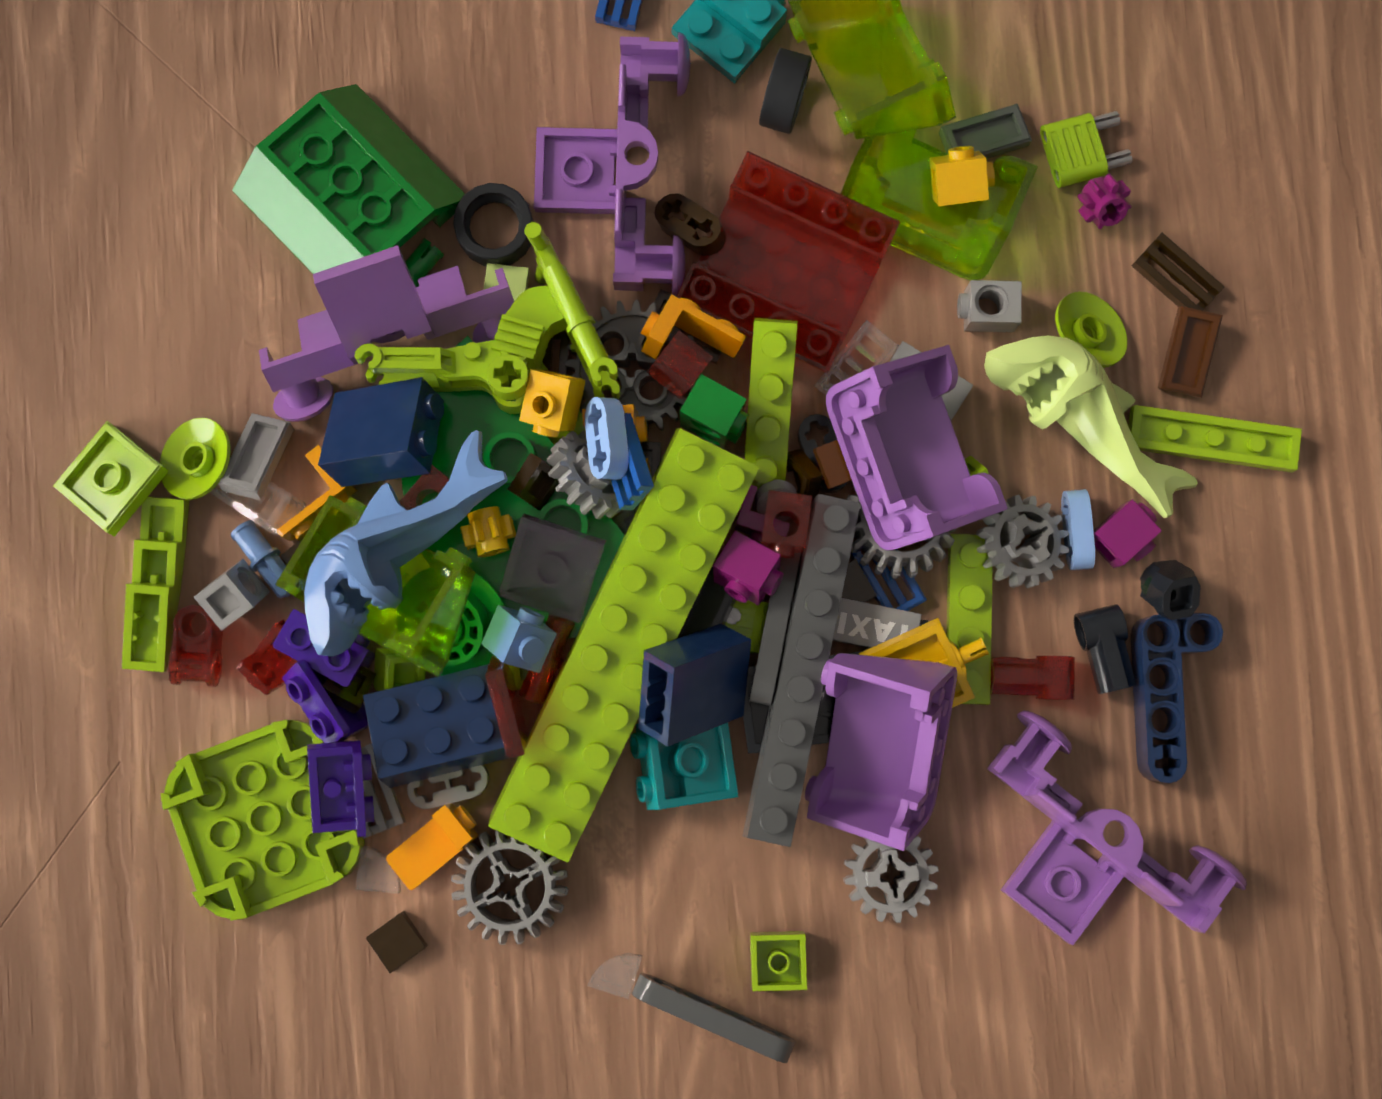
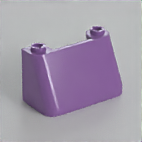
M949 345L873 366L833 385L826 395L827 412L874 541L884 550L898 549L1008 509L1001 487L991 475L978 473L970 476L942 398L943 394L955 388L958 381V368Z
M839 653L825 663L821 675V683L826 685V694L836 699L826 767L818 776L810 778L805 790V800L809 801L808 819L902 851L908 847L928 822L936 802L957 682L956 667L939 662Z

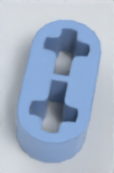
M594 397L589 401L585 411V430L590 470L597 479L618 480L625 475L629 464L623 406L615 398Z
M1086 489L1063 491L1061 498L1063 530L1069 533L1064 538V544L1069 548V553L1066 554L1067 565L1070 570L1093 569L1095 565V541L1089 493Z

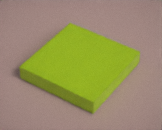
M106 421L53 486L106 533L115 537L169 470L119 428Z

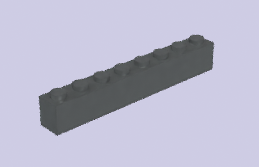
M818 494L811 502L774 693L767 714L743 837L791 847L824 686L821 683V675L824 665L830 656L860 503L822 494Z

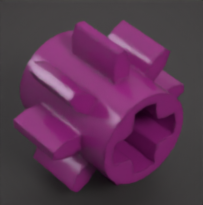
M1107 174L1105 178L1097 177L1091 179L1084 186L1082 193L1077 196L1084 205L1078 212L1087 223L1093 221L1098 229H1102L1104 225H1116L1124 219L1128 209L1132 207L1125 199L1129 196L1131 190L1122 180L1117 182L1111 174Z

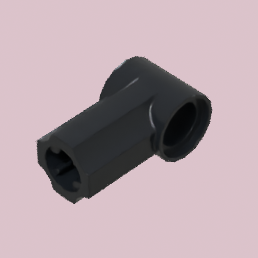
M1114 604L1075 614L1073 620L1075 633L1081 648L1087 651L1098 694L1136 686L1125 641L1128 639V628L1119 605Z

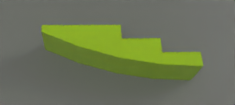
M148 496L142 503L140 539L134 540L132 582L126 584L122 669L155 672L167 671L181 592L189 500Z

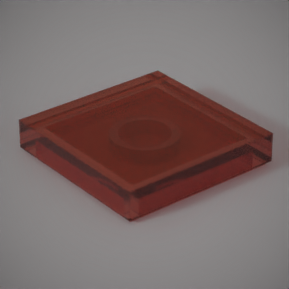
M492 656L485 676L506 756L513 758L525 755L528 732L511 666L501 662L496 656Z

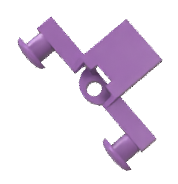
M680 32L678 34V42L649 41V37H620L621 64L619 68L617 129L537 127L534 209L535 212L615 214L614 290L643 291L644 283L672 284V295L678 297L683 288L686 268L682 240L674 235L673 246L645 245L646 198H626V191L638 189L646 184L656 172L658 164L657 143L648 130L649 81L677 82V97L682 96L686 92L690 76L689 44L687 37ZM637 146L643 147L649 153L648 160L642 165L629 163L626 160L629 149ZM615 158H616V185H614Z
M398 245L314 273V284L326 310L297 319L302 351L273 360L267 347L259 350L261 370L273 392L279 391L273 403L276 415L286 421L299 422L309 420L321 414L333 398V386L329 380L321 376L359 364L354 355L357 348L363 344L392 342L405 335L407 339L421 334H424L430 340L477 324L473 331L474 343L495 340L494 337L502 314H505L514 303L503 268L495 270L499 285L470 295L466 293L458 266L419 278V287H415Z
M1025 710L1018 713V719L1027 728L1014 745L1003 746L987 769L1052 821L1010 876L1001 891L1065 942L1073 946L1122 878L1125 877L1193 931L1205 934L1221 912L1222 908L1219 905L1232 887L1235 886L1242 890L1246 889L1247 881L1240 870L1217 852L1197 845L1189 849V852L1199 864L1188 879L1185 880L1177 873L1169 872L1143 851V838L1140 829L1130 816L1118 810L1098 808L1086 812L1077 820L1075 814L1083 804L1055 783L1057 779L1043 769L1057 750L1070 754L1072 750L1071 742L1061 730L1044 717ZM1115 820L1123 826L1124 838L1119 845L1111 846L1105 841L1103 830L1109 822ZM1074 840H1086L1100 851L1102 856L1096 862L1073 844Z

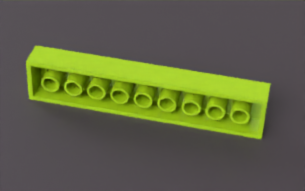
M676 428L652 478L654 487L643 498L497 799L490 814L488 827L562 861L569 862L638 720L644 650L677 639L760 468L759 466L681 428Z

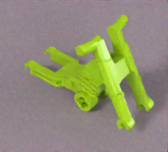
M536 222L527 224L524 233L537 256L536 262L538 265L535 272V280L540 284L547 283L548 286L529 288L517 297L508 311L502 314L494 337L495 340L479 343L470 342L463 346L446 349L441 347H377L374 344L367 343L357 348L354 355L359 364H363L366 358L373 357L368 363L369 368L365 374L369 383H374L378 376H384L379 381V385L423 377L436 392L486 391L493 396L497 406L502 411L509 414L521 413L530 369L539 370L541 368L549 341L555 334L566 330L572 343L569 346L572 352H576L593 387L594 397H604L603 391L610 390L612 397L615 399L620 398V387L616 381L618 378L617 365L609 358L593 325L596 323L594 317L588 315L566 267L561 264L550 239Z

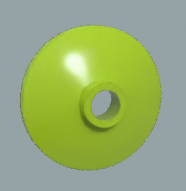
M1080 291L1068 294L1059 302L1055 313V321L1060 337L1068 338L1081 344L1098 360L1103 368L1113 366L1123 358L1127 350L1126 330L1118 314L1107 302L1094 294Z
M194 418L181 424L170 435L160 458V464L169 470L162 479V483L169 493L181 499L193 500L205 496L218 485L227 470L231 453L230 440L225 429L211 419Z

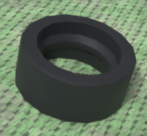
M784 48L779 49L761 108L760 126L788 134L792 132L806 87L812 62L811 56Z
M487 183L474 187L461 198L455 209L453 226L461 248L470 259L483 266H487V263L511 265L526 255L531 243L526 237L524 229L527 224L534 221L529 204L518 191L505 184ZM494 202L503 203L511 207L516 213L519 221L518 233L514 240L504 247L497 249L485 248L472 237L470 230L471 218L483 205Z

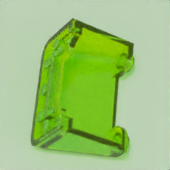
M788 0L794 16L787 20L790 30L797 44L805 41L839 108V110L834 112V115L844 136L852 133L854 139L858 140L940 126L956 118L947 76L939 61L935 63L933 58H928L902 10L900 0Z
M886 98L851 165L836 203L837 216L849 227L967 280H980L989 273L1013 227L1038 166L1014 156L997 158L993 163L995 185L994 187H988L989 200L939 207L932 198L929 158L947 154L915 139L914 136L918 130L916 115L904 105Z
M329 495L275 585L305 604L304 590L307 576L317 553L332 538L344 530L357 525L367 506L352 497H349L345 503ZM451 547L448 548L446 553L438 550L435 553L425 549L400 567L402 597L404 599L397 609L379 610L378 606L369 604L366 607L370 611L366 616L368 620L362 625L359 635L425 671L440 677L449 661L476 573L469 567L472 560Z

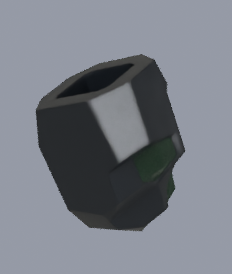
M1177 560L1153 562L1144 570L1140 577L1142 589L1140 597L1152 605L1156 612L1164 618L1176 620L1191 617L1200 605L1201 585L1194 571Z

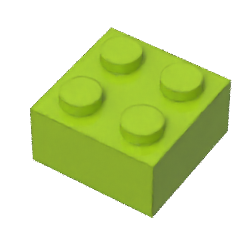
M804 931L750 932L752 991L807 990L806 936Z

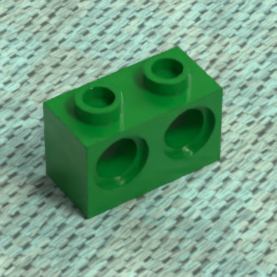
M701 374L680 410V427L709 443L725 449L729 441L734 444L738 442L747 425L749 414L744 412L747 399Z

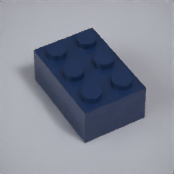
M490 664L363 695L378 779L389 788L515 757L499 678Z

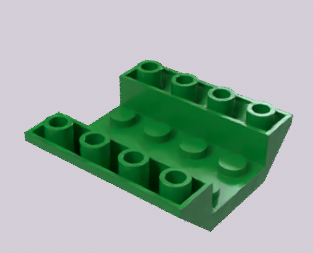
M357 84L326 90L316 94L255 146L232 189L233 193L312 274L397 245L400 248L431 220L440 228L455 214L458 203L465 195Z

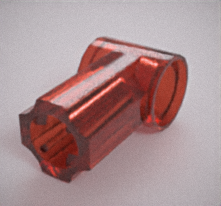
M1036 656V659L1019 657L991 658L990 694L1036 696V699L1074 700L1075 657Z

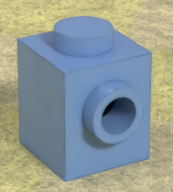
M498 604L481 644L505 664L540 673L557 633L543 623L545 617L532 609L520 607L518 611Z

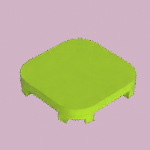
M299 720L271 722L270 725L200 752L188 754L175 762L176 766L167 778L164 793H160L162 808L169 811L196 888V891L192 892L200 907L204 906L216 916L228 918L230 921L251 917L339 882L350 875L361 860L365 841L363 837H357V829L312 833L307 744L324 742L313 733L308 722Z

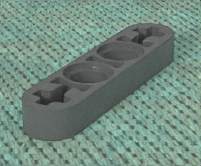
M783 544L780 546V571L784 575L776 592L770 596L749 702L771 706L802 548Z
M640 973L632 991L634 997L653 1007L782 1063L788 1062L796 1043L794 1039L784 1033L646 973Z

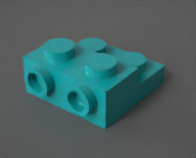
M695 0L673 25L672 35L678 39L679 32L683 33L687 37L689 48L735 84L785 25L787 9L784 5L786 3L785 0Z
M728 723L668 747L638 729V724H635L636 733H632L630 736V749L633 757L640 759L642 776L636 779V793L640 802H646L647 810H661L739 797Z

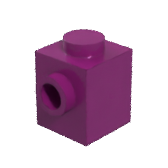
M1132 499L1122 504L1093 530L1095 549L1113 568L1125 565L1132 557L1138 562L1156 547L1152 539L1162 530L1155 524L1157 518L1151 509L1141 502L1137 504Z
M734 531L713 565L714 582L725 587V592L735 600L743 603L749 600L759 606L766 594L772 596L782 581L784 573L780 571L781 555Z

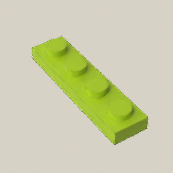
M754 319L745 460L760 467L751 484L757 486V489L773 480L786 481L798 321Z
M1134 405L1130 408L1128 427L1140 451L1291 473L1298 470L1302 429L1140 405Z
M950 534L955 541L951 548H948L946 635L957 646V649L982 638L989 655L965 664L967 680L975 698L962 704L990 705L993 567L985 569L983 564L989 559L988 554L977 552V548L985 544V539L972 534Z

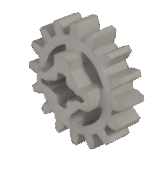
M583 430L579 435L574 431H570L550 449L552 454L547 458V462L553 468L548 472V475L558 479L559 484L555 487L556 491H565L568 494L567 503L569 505L574 503L580 505L581 514L586 515L592 510L596 519H601L604 515L610 519L621 511L611 479H597L591 473L586 431Z
M1015 495L1007 499V510L982 519L988 527L977 530L976 535L985 539V544L978 547L977 552L988 554L989 559L983 564L985 569L993 566L998 569L995 574V580L1000 581L1009 576L1010 587L1015 588L1024 583L1026 588H1031L1039 585V581L1043 583L1053 579L1052 571L1064 567L1063 562L1058 556L1069 553V548L1061 544V539L1068 536L1069 533L1066 530H1058L1057 524L1063 518L1061 515L1051 517L1048 514L1051 508L1050 503L1047 502L1036 507V496L1027 497L1022 501L1020 495ZM1030 534V537L1025 540V543L1020 548L1015 549V547L1021 543V540L1026 535Z
M916 836L906 848L916 861L913 863L902 862L898 858L895 848L866 838L864 839L867 844L863 848L852 844L851 848L857 854L855 860L846 859L844 865L853 869V874L844 877L843 881L847 885H855L856 887L848 895L852 901L864 900L860 908L862 913L866 915L875 908L878 921L883 922L887 913H891L893 920L896 923H901L903 911L906 910L915 918L918 916L915 904L920 902L929 906L931 902L924 893L926 889L937 890L938 885L929 880V874L938 872V866L927 864L925 861L933 854L931 849L925 848L920 851L917 849L921 841L920 837ZM877 849L878 858L870 868H863L866 859ZM889 861H891L892 867L901 871L899 876L894 877L892 888H890L886 880L880 878V874L887 872ZM913 881H918L914 891L904 899L903 892ZM865 887H879L883 890L886 903L872 898Z

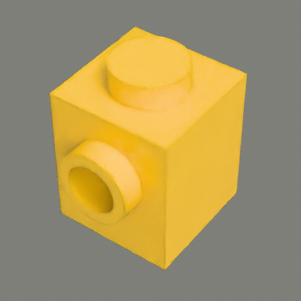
M973 146L948 149L949 155L929 158L932 198L939 207L989 200L988 187H994L995 185L992 161L987 162L986 157L980 151H974Z
M530 369L519 421L533 424L532 432L549 437H558L561 431H574L586 380L549 370Z

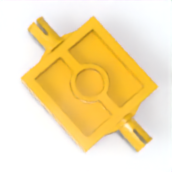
M936 618L860 652L859 655L939 662L956 667L957 682L953 708L975 698L967 680L965 664L989 655L982 638L957 649V646L948 639L939 618Z

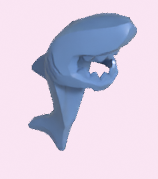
M481 431L471 432L461 446L450 480L436 499L407 510L400 504L391 485L385 483L368 503L358 524L332 538L317 553L309 568L304 593L305 613L310 640L318 655L335 656L350 648L362 629V625L368 620L366 616L370 611L366 607L369 604L378 606L379 610L397 609L404 599L402 597L400 567L437 542L466 517L474 506L507 482L505 472L488 468L484 464L482 459Z

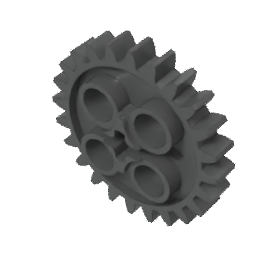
M639 300L634 301L631 311H626L622 302L617 301L615 314L611 315L608 309L602 306L601 314L603 319L599 322L595 320L596 323L593 324L603 345L610 338H619L624 341L623 350L615 356H609V358L616 363L617 367L622 368L629 367L632 360H637L639 367L642 369L662 367L670 369L668 374L636 370L635 377H628L625 369L617 368L618 378L616 380L621 382L620 398L617 400L622 405L634 404L639 416L646 417L648 432L649 424L653 422L663 431V417L667 415L676 422L679 420L674 408L677 405L682 407L686 401V398L683 396L684 393H690L693 389L694 384L689 381V378H696L701 375L699 368L689 366L690 363L700 359L699 352L686 351L694 343V337L692 335L680 337L683 330L674 326L665 342L667 346L665 353L656 358V360L649 358L641 352L647 337L640 333L652 311L657 313L656 303L652 302L647 311L642 312ZM568 344V350L576 355V359L566 360L564 365L567 369L575 371V374L570 376L586 380L582 400L586 401L579 410L582 413V409H586L589 401L594 398L593 387L577 353L572 352L569 346L571 344ZM651 381L659 382L664 387L661 396L655 400H647L641 396L642 387Z

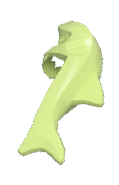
M1047 335L1009 343L986 352L984 368L989 380L1003 390H1011L1016 396L1021 395L1027 403L1029 420L1035 426L1043 430L1057 421L1091 455L1121 480L1133 487L1163 518L1173 515V493L1175 491L1191 489L1197 486L1196 478L1186 471L1156 463L1140 451L1124 416V413L1136 400L1131 394L1111 383L1098 360L1081 344L1068 338Z

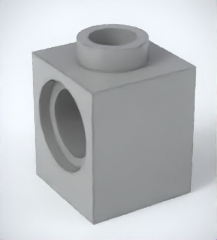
M971 280L964 293H959L957 301V316L964 319V331L1014 332L1021 324L1022 281ZM983 298L992 300L997 306L998 313L994 315L984 313L979 307V300Z
M242 559L207 585L194 598L222 631L252 609L270 591L256 573L252 571L247 562Z

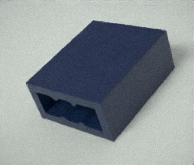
M423 377L335 393L318 466L341 487L430 474L433 456L437 450L440 421L444 415V400Z
M718 624L644 650L638 729L668 747L744 716L751 639L723 624Z

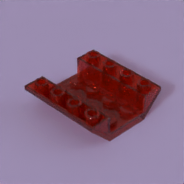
M747 151L730 186L729 199L719 217L726 233V242L723 248L716 254L700 256L697 264L692 263L676 297L693 301L701 308L702 312L715 319H724L731 322L740 333L753 338L755 318L798 321L795 359L828 374L877 274L900 221Z

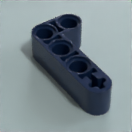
M1193 613L1191 617L1176 620L1164 618L1159 614L1141 618L1135 622L1131 629L1132 670L1136 681V686H1133L1137 766L1142 776L1149 781L1173 783L1181 779L1186 772L1187 747L1181 654L1211 651L1219 646L1223 638V629L1219 620L1206 613ZM1195 622L1200 624L1205 632V639L1200 645L1195 643L1190 636V628ZM1152 623L1158 625L1163 633V639L1158 646L1152 644L1147 636L1148 627ZM1154 666L1160 667L1165 674V682L1159 689L1154 687L1149 679L1150 671ZM1158 708L1163 710L1167 716V725L1161 732L1153 727L1151 721L1154 711ZM1153 739H1168V745H1153ZM1168 759V767L1161 769L1155 767V760Z

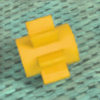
M497 506L470 512L467 515L470 525L460 527L465 547L468 550L476 548L478 557H488L508 551L510 548L507 539L517 537L512 517H510V514L501 516L500 509Z

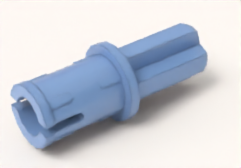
M253 520L243 522L231 532V538L236 541L251 561L249 567L252 571L260 573L278 598L290 596L299 588V582L279 557L280 550L278 547H271L255 526L256 524Z

